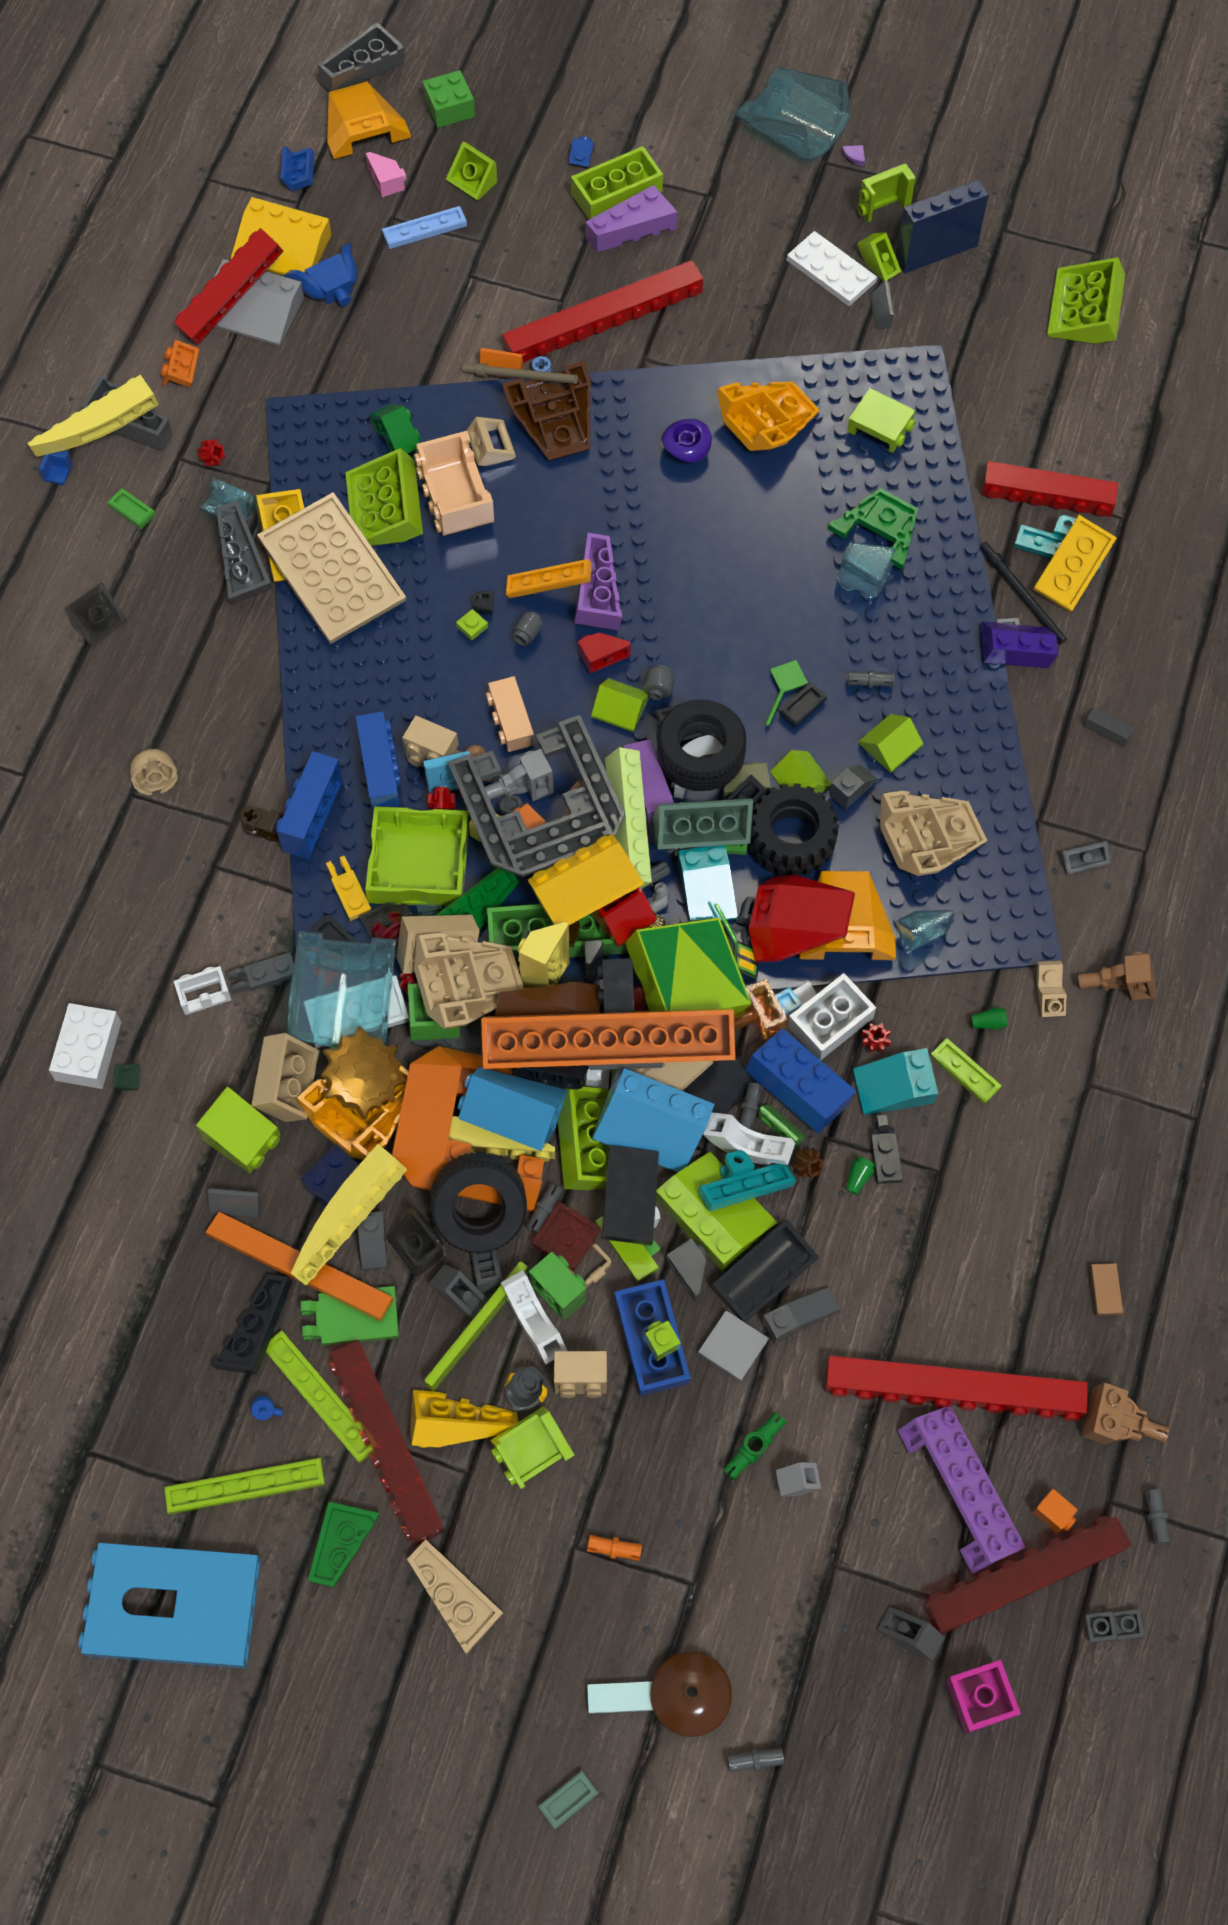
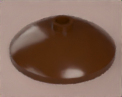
M699 1652L679 1653L667 1659L655 1673L651 1684V1704L658 1720L671 1732L685 1737L703 1736L715 1730L726 1718L732 1701L731 1683L723 1667L710 1656ZM694 1687L697 1690V1696L689 1697L687 1689Z

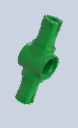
M773 1412V1415L761 1428L757 1427L754 1432L749 1433L745 1437L743 1444L737 1449V1454L723 1468L727 1475L733 1470L729 1476L732 1480L735 1481L749 1464L752 1465L756 1460L763 1457L766 1449L773 1442L772 1438L787 1424L783 1417L775 1423L779 1419L780 1414ZM752 1440L758 1441L762 1449L754 1452L749 1449L748 1442Z

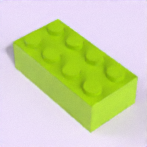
M642 146L572 176L571 195L590 220L653 185L660 193L663 192V173Z

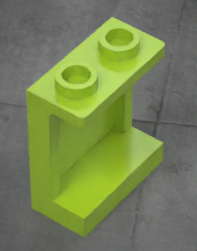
M906 163L862 180L857 210L867 223L872 221L873 210L895 201H898L903 209L911 205L916 177Z
M869 388L849 417L847 432L855 435L857 430L860 429L890 445L889 452L893 453L897 447L900 448L902 446L907 431L911 432L916 423V420H914L915 410Z
M541 1407L490 1440L494 1446L491 1450L494 1458L499 1464L503 1462L507 1468L504 1472L507 1480L511 1485L516 1484L520 1489L526 1487L524 1482L559 1459L563 1458L567 1461L574 1456L552 1415L545 1407Z

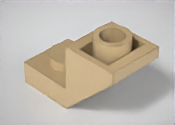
M1061 961L1037 962L1036 986L1042 1017L1066 1016V992L1062 987L1063 963Z

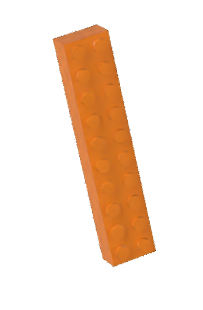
M733 1008L481 1018L483 1069L735 1060Z

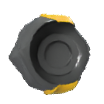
M528 1365L514 1369L504 1384L505 1397L514 1411L535 1409L541 1402H544L547 1396L548 1380L542 1371L539 1370V1367Z

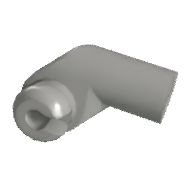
M658 883L654 887V901L649 903L654 914L667 907L670 892L664 883Z

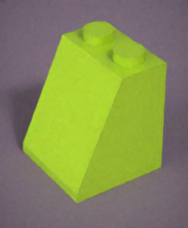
M226 1087L196 1124L205 1143L248 1173H251L254 1168L258 1169L265 1159L264 1155L269 1149H274L280 1140L278 1127L229 1087Z

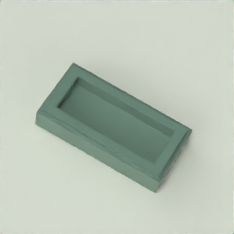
M581 1770L538 1807L556 1830L599 1793Z

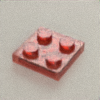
M559 1202L532 1241V1246L547 1255L551 1252L557 1257L561 1255L568 1262L569 1268L575 1271L600 1234L601 1227Z

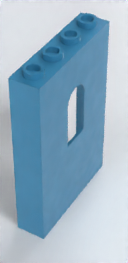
M98 1543V1549L94 1550L92 1555V1566H95L93 1577L89 1578L87 1592L90 1594L89 1605L86 1604L83 1611V1621H86L85 1631L81 1632L78 1646L79 1649H82L81 1654L88 1657L247 1669L261 1558L258 1555ZM132 1588L177 1591L174 1618L128 1614L122 1605L123 1597Z

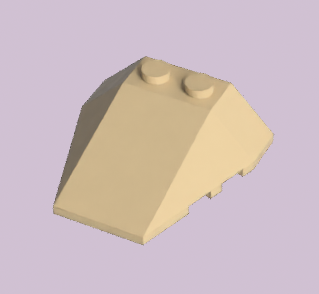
M908 791L884 793L881 796L880 829L898 868L917 876L938 873L987 842L969 801L945 797L934 799L926 794L915 796L910 795Z
M441 932L417 936L414 971L427 1015L443 1029L466 1026L496 1009L499 992L524 988L513 950L510 946L485 941L479 943L469 941V938L465 937L460 939L449 937L448 934Z

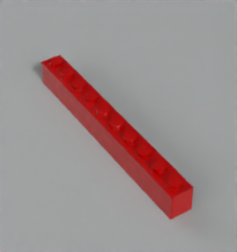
M691 260L503 333V348L505 352L522 354L523 363H526L530 359L546 355L548 352L564 348L577 341H582L589 336L602 333L615 326H620L630 320L638 319L653 311H659L661 308L671 304H677L681 300L697 296L703 292V277Z
M829 1356L827 1360L825 1392H831V1396L846 1397V1394L857 1395L856 1398L861 1400H871L872 1397L882 1398V1401L890 1403L898 1402L899 1399L908 1400V1403L911 1405H923L924 1402L934 1403V1406L939 1408L957 1405L960 1406V1409L973 1411L976 1407L986 1408L988 1413H1001V1410L1012 1411L1011 1414L1016 1416H1026L1027 1413L1037 1414V1417L1050 1419L1053 1416H1063V1419L1066 1421H1079V1418H1083L1087 1413V1382Z

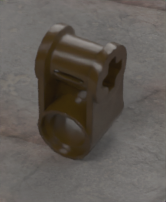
M254 806L242 809L240 819L242 829L246 834L272 842L279 841L276 825L278 820L283 818L284 815L282 813Z

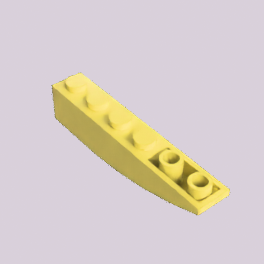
M139 375L136 378H131L121 387L111 390L103 398L93 401L83 410L73 413L65 421L55 424L45 433L37 435L32 441L28 442V445L36 457L81 446L122 428L159 404L147 383Z
M457 1116L452 1117L448 1139L472 1144L470 1153L486 1152V1154L491 1153L498 1157L510 1156L514 1160H518L520 1154L544 1159V1162L555 1159V1147L548 1143L542 1151L462 1121Z
M379 1144L374 1147L345 1180L310 1232L291 1272L303 1284L307 1285L317 1275L318 1271L333 1257L339 1247L351 1236L353 1231L368 1217V1214L383 1200L388 1191L407 1171L396 1158Z

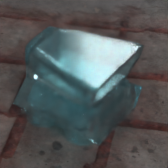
M213 478L210 483L212 496L204 502L200 511L218 519L217 507L238 500L246 523H248L251 514L256 508V496L222 480Z
M850 542L843 555L841 568L835 581L839 582L841 587L846 590L854 588L860 590L862 596L866 598L878 597L891 572L893 562L890 561L896 549Z

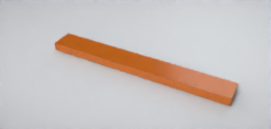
M218 1212L206 1230L207 1236L301 1282L291 1274L300 1251ZM326 1264L307 1284V1286L380 1322L393 1302L392 1296Z

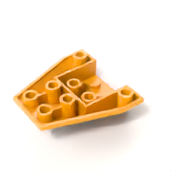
M367 81L329 92L327 143L333 159L353 154L351 142L387 132L392 143L411 138L405 120Z
M821 871L818 882L855 893L847 936L800 953V959H824L825 952H871L872 960H896L895 935L869 871Z

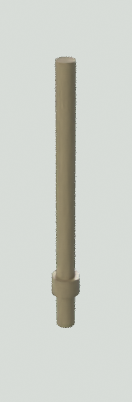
M478 363L477 365L463 364L462 366L463 372L474 373L482 377L494 375L572 384L578 382V376L572 374L492 367L485 363Z

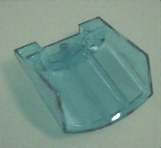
M778 67L768 77L769 85L753 102L745 101L736 111V117L808 161L818 159L830 150L842 134L851 116L847 82Z
M299 931L288 1004V1035L312 1044L337 1047L341 1036L352 1037L357 1027L361 1026L370 1037H379L386 1044L396 940L372 937L371 944L323 939V933Z

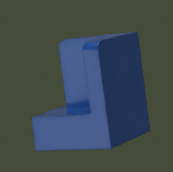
M60 451L44 455L39 467L43 481L60 485L65 484L73 465L69 452Z

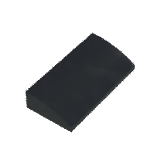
M735 1057V1060L713 1061V1064L689 1084L683 1092L715 1104L712 1113L727 1114L746 1094L748 1083H757V1080L745 1071L746 1067Z
M785 1219L709 1284V1286L740 1320L746 1323L811 1266L819 1256L788 1219Z

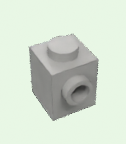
M799 1462L776 1470L781 1496L798 1497L821 1489L816 1463Z

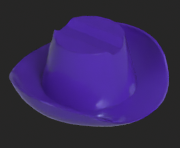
M696 419L676 421L668 426L662 435V443L666 450L685 462H696L704 458L708 454L712 442L708 426Z

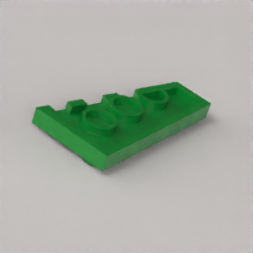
M497 868L435 916L473 915L480 930L488 920L487 908L499 907L519 881L513 873Z

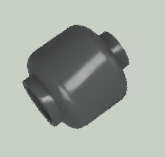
M655 665L646 672L643 690L653 700L667 698L672 693L675 675L669 667Z

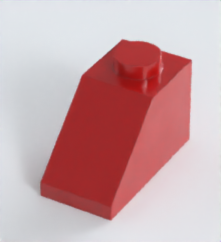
M598 632L593 635H586L578 641V654L591 674L630 657L631 644L629 641Z

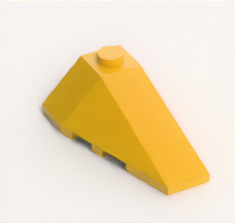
M300 489L256 495L255 506L261 532L304 509ZM267 553L273 582L286 581Z
M413 1390L410 1437L411 1445L421 1448L442 1447L498 1436L519 1422L517 1412L491 1405H484L482 1408L470 1404L468 1399L462 1398L460 1402L447 1399V1394L423 1390Z

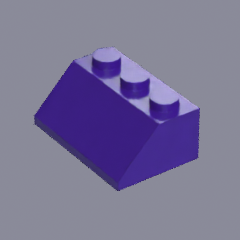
M981 622L984 663L1049 668L1058 656L1056 634L1047 627Z

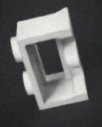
M220 966L207 967L200 973L194 975L186 974L174 981L185 1015L231 1001ZM220 983L222 991L212 994L203 993L199 996L200 998L187 1002L185 993Z

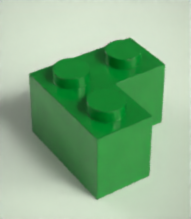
M390 403L369 414L376 433L384 436L390 452L401 448L408 454L417 449L416 444L420 443L421 437L418 430L413 428L411 424L412 416L408 408Z

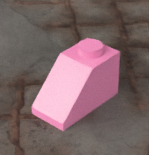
M371 152L366 153L368 170L382 197L405 190L404 181L407 180L403 168H399L395 160Z

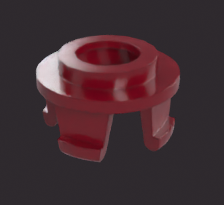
M398 911L388 913L393 923L388 928L379 921H376L371 928V932L375 934L374 939L378 941V947L382 951H391L398 947L402 918L401 913Z

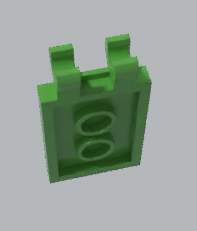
M395 1286L375 1288L393 1297V1302L381 1322L324 1293L318 1294L319 1301H301L303 1316L316 1314V1326H302L304 1340L321 1339L322 1346L399 1338Z

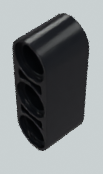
M589 1066L515 1068L514 1075L554 1087L578 1090L584 1085Z

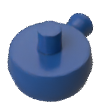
M264 1395L256 1397L250 1406L253 1417L258 1420H267L272 1415L281 1417L283 1413L282 1408H276L273 1400Z

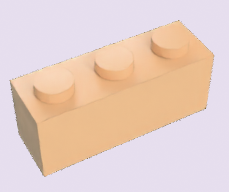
M515 676L488 683L489 692L485 693L488 705H493L494 708L492 717L494 724L499 725L501 730L498 731L501 745L505 744L508 752L533 746L534 733Z

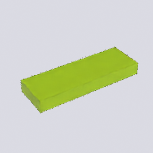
M948 1038L930 1055V1058L984 1105L1001 1089V1084Z
M603 1216L595 1221L601 1232ZM607 1240L637 1283L659 1270L658 1265L643 1245Z

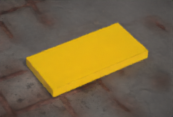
M1078 515L1034 586L1033 591L1071 613L1117 537Z

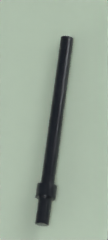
M987 541L983 542L980 548L989 558V563L993 568H997L1044 626L1056 634L1058 643L1060 645L1067 641L1065 635L1007 567L1000 553H996Z

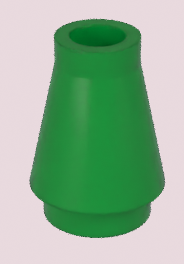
M998 1006L978 1014H972L973 1029L1002 1030V1028L1008 1027L1006 1009H999Z
M857 1156L856 1160L852 1161L845 1190L858 1195L875 1172L873 1170L875 1164L863 1157Z

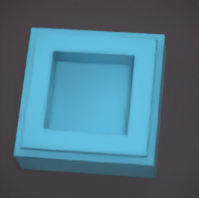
M790 987L769 1000L782 1020L788 1018L803 1006Z

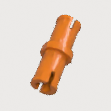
M591 1534L587 1546V1552L610 1555L612 1559L621 1557L639 1561L642 1544L619 1541L618 1537L608 1539Z

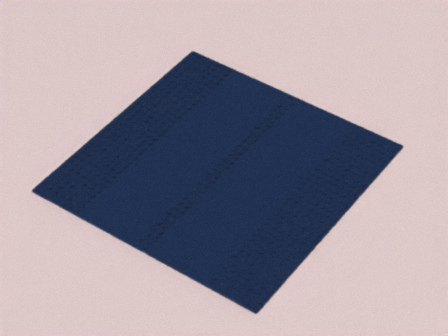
M941 345L588 372L591 380L590 450L551 461L547 460L508 406L502 383L520 378L274 397L266 400L271 493L300 489L304 508L334 492L350 515L345 472L390 453L384 436L376 433L369 417L370 413L390 403L408 408L412 416L411 424L420 434V443L464 432L471 425L475 417L504 420L516 455L512 460L488 466L478 465L474 455L483 486L488 493L490 492L493 500L494 522L445 536L441 532L437 533L434 523L436 519L434 515H431L428 506L430 499L425 497L423 493V479L419 480L417 476L423 534L405 542L371 546L405 594L406 601L332 644H329L288 582H276L287 800L292 798L295 781L297 778H301L312 751L339 759L343 783L310 859L307 860L290 854L299 1023L302 1034H311L303 1006L304 1001L395 975L399 985L402 982L399 978L402 972L401 967L391 956L394 950L382 951L378 947V941L374 939L375 934L371 932V928L376 921H379L388 928L393 924L388 916V913L391 911L400 912L402 917L434 916L446 908L441 906L369 903L372 910L371 913L350 921L332 884V878L326 863L331 861L334 864L337 876L345 873L344 868L340 864L339 857L345 856L367 899L365 889L368 861L372 852L371 832L373 813L356 716L383 712L384 719L390 720L401 785H397L400 808L420 811L432 810L428 809L427 804L429 791L425 768L422 766L416 767L408 762L402 738L415 716L456 732L459 743L456 750L465 752L469 746L474 744L482 746L486 752L493 750L501 769L500 775L508 774L513 768L520 765L519 757H522L526 752L541 749L536 739V734L558 727V722L577 715L581 716L605 771V758L619 747L624 748V745L651 739L657 756V736L660 723L657 719L656 710L674 707L687 701L699 699L721 703L736 713L744 725L747 737L743 765H748L752 762L767 763L771 788L780 789V786L770 771L791 750L809 751L831 783L847 768L861 764L878 779L877 782L847 810L829 796L830 788L822 792L826 796L825 801H831L834 806L833 811H836L838 815L839 831L835 849L829 861L824 862L822 868L819 870L813 868L812 874L805 876L804 873H799V876L818 881L821 871H869L895 935L896 960H872L871 952H825L824 959H800V954L778 962H759L757 979L740 972L748 993L785 990L788 987L796 989L808 981L812 987L828 986L843 973L853 983L1036 967L1037 962L1062 960L1005 664L984 663L981 622H996L983 551L980 548L981 541L944 351ZM523 379L524 382L533 380V379ZM752 382H758L759 385H769V382H794L820 411L787 444L769 450L750 451L723 422L717 390L732 383H741V386H751ZM869 388L915 410L914 420H916L914 428L911 432L907 431L902 446L900 448L897 447L893 453L889 452L890 445L860 429L857 430L855 435L847 432L849 417ZM683 419H696L705 423L712 436L708 454L696 462H685L673 456L662 443V435L668 426ZM498 429L489 431L493 448L505 450ZM417 449L408 453V455L414 460V454L417 453ZM879 488L918 508L905 565L902 570L885 561L887 553L895 544L894 542L858 523L855 524L844 539L828 530L830 522L838 520L844 516L846 511H851L857 507L859 502ZM587 533L610 536L614 561L613 567L616 573V586L622 612L619 631L574 623L579 584L508 598L506 595L507 575L583 560ZM477 591H494L493 614H479L488 622V628L471 641L456 627V622L472 610L471 597ZM525 612H535L541 617L543 626L532 643H528L527 646H521L512 638L513 629ZM598 632L630 642V657L591 674L578 654V641L586 635H593ZM797 660L808 684L810 682L827 695V700L795 728L779 714V710L807 685L785 692L770 725L766 726L767 718L780 692L770 669ZM655 665H665L675 675L674 686L669 697L661 700H653L649 697L634 732L591 717L599 686L608 678L643 690L646 672ZM869 670H874V672L880 673L894 672V687L873 686V688H868V686L862 685L848 686V671L869 672ZM515 676L534 733V745L508 752L506 745H501L498 731L501 730L499 725L494 724L492 717L494 708L493 705H488L485 693L489 692L488 683ZM895 714L911 718L923 742V746L890 773L859 745L858 741L887 716ZM696 738L682 740L680 746L683 747ZM565 751L546 758L553 772L554 793L533 802L528 792L512 794L521 798L523 806L526 803L530 805L546 823L559 819L565 814L566 804L563 800V793L568 792L578 781ZM662 771L674 803L723 800L725 786L704 792L686 789L683 799L674 797V788L671 787V779H668L667 775ZM500 775L493 777L491 782L482 781L484 787L497 782ZM459 789L452 790L451 793H455L456 806L455 809L450 810L468 811ZM908 791L910 795L915 796L926 794L934 799L945 797L969 801L987 842L938 873L917 876L898 868L880 829L881 796L884 793ZM504 794L490 800L495 813L499 816H503L500 812V801L505 797ZM795 817L782 818L771 826L773 833L787 843H803L815 835L812 827L807 822ZM470 830L464 893L498 868L491 865L483 844L470 836ZM648 839L650 868L665 861L670 868V873L654 882L652 887L647 886L642 891L648 902L651 903L654 901L655 885L664 883L669 889L670 895L667 907L655 913L657 921L647 928L690 922L677 864L678 856H675V848L657 849L655 843H650ZM750 843L747 844L746 855L727 854L737 919L743 901L748 896L755 899L760 884L774 876H781L778 875L779 871L773 870V872H770L766 869L765 863L760 865L757 862L756 854L753 855L750 851ZM534 873L524 877L514 874L519 883L499 907L540 904L528 882V879L532 878ZM749 909L748 914L752 915L753 910ZM328 914L361 945L362 949L373 960L368 966L357 954L354 955L351 959L360 966L362 972L356 975L349 969L330 987H326L311 972L325 953L333 954L311 932V929ZM737 919L727 920L729 924L746 926L738 923ZM488 920L479 930V943L483 941L489 942ZM746 926L748 946L752 947L749 926ZM629 953L603 956V959L630 958ZM585 957L569 958L570 963L558 984L579 981L600 985V989H603V979L598 980V971L591 982L586 981ZM517 961L516 964L519 970L520 962ZM633 966L634 1004L646 1003L643 985ZM400 988L410 1020L409 998L403 988ZM410 1022L403 1023V1024L396 1025V1026L410 1025Z

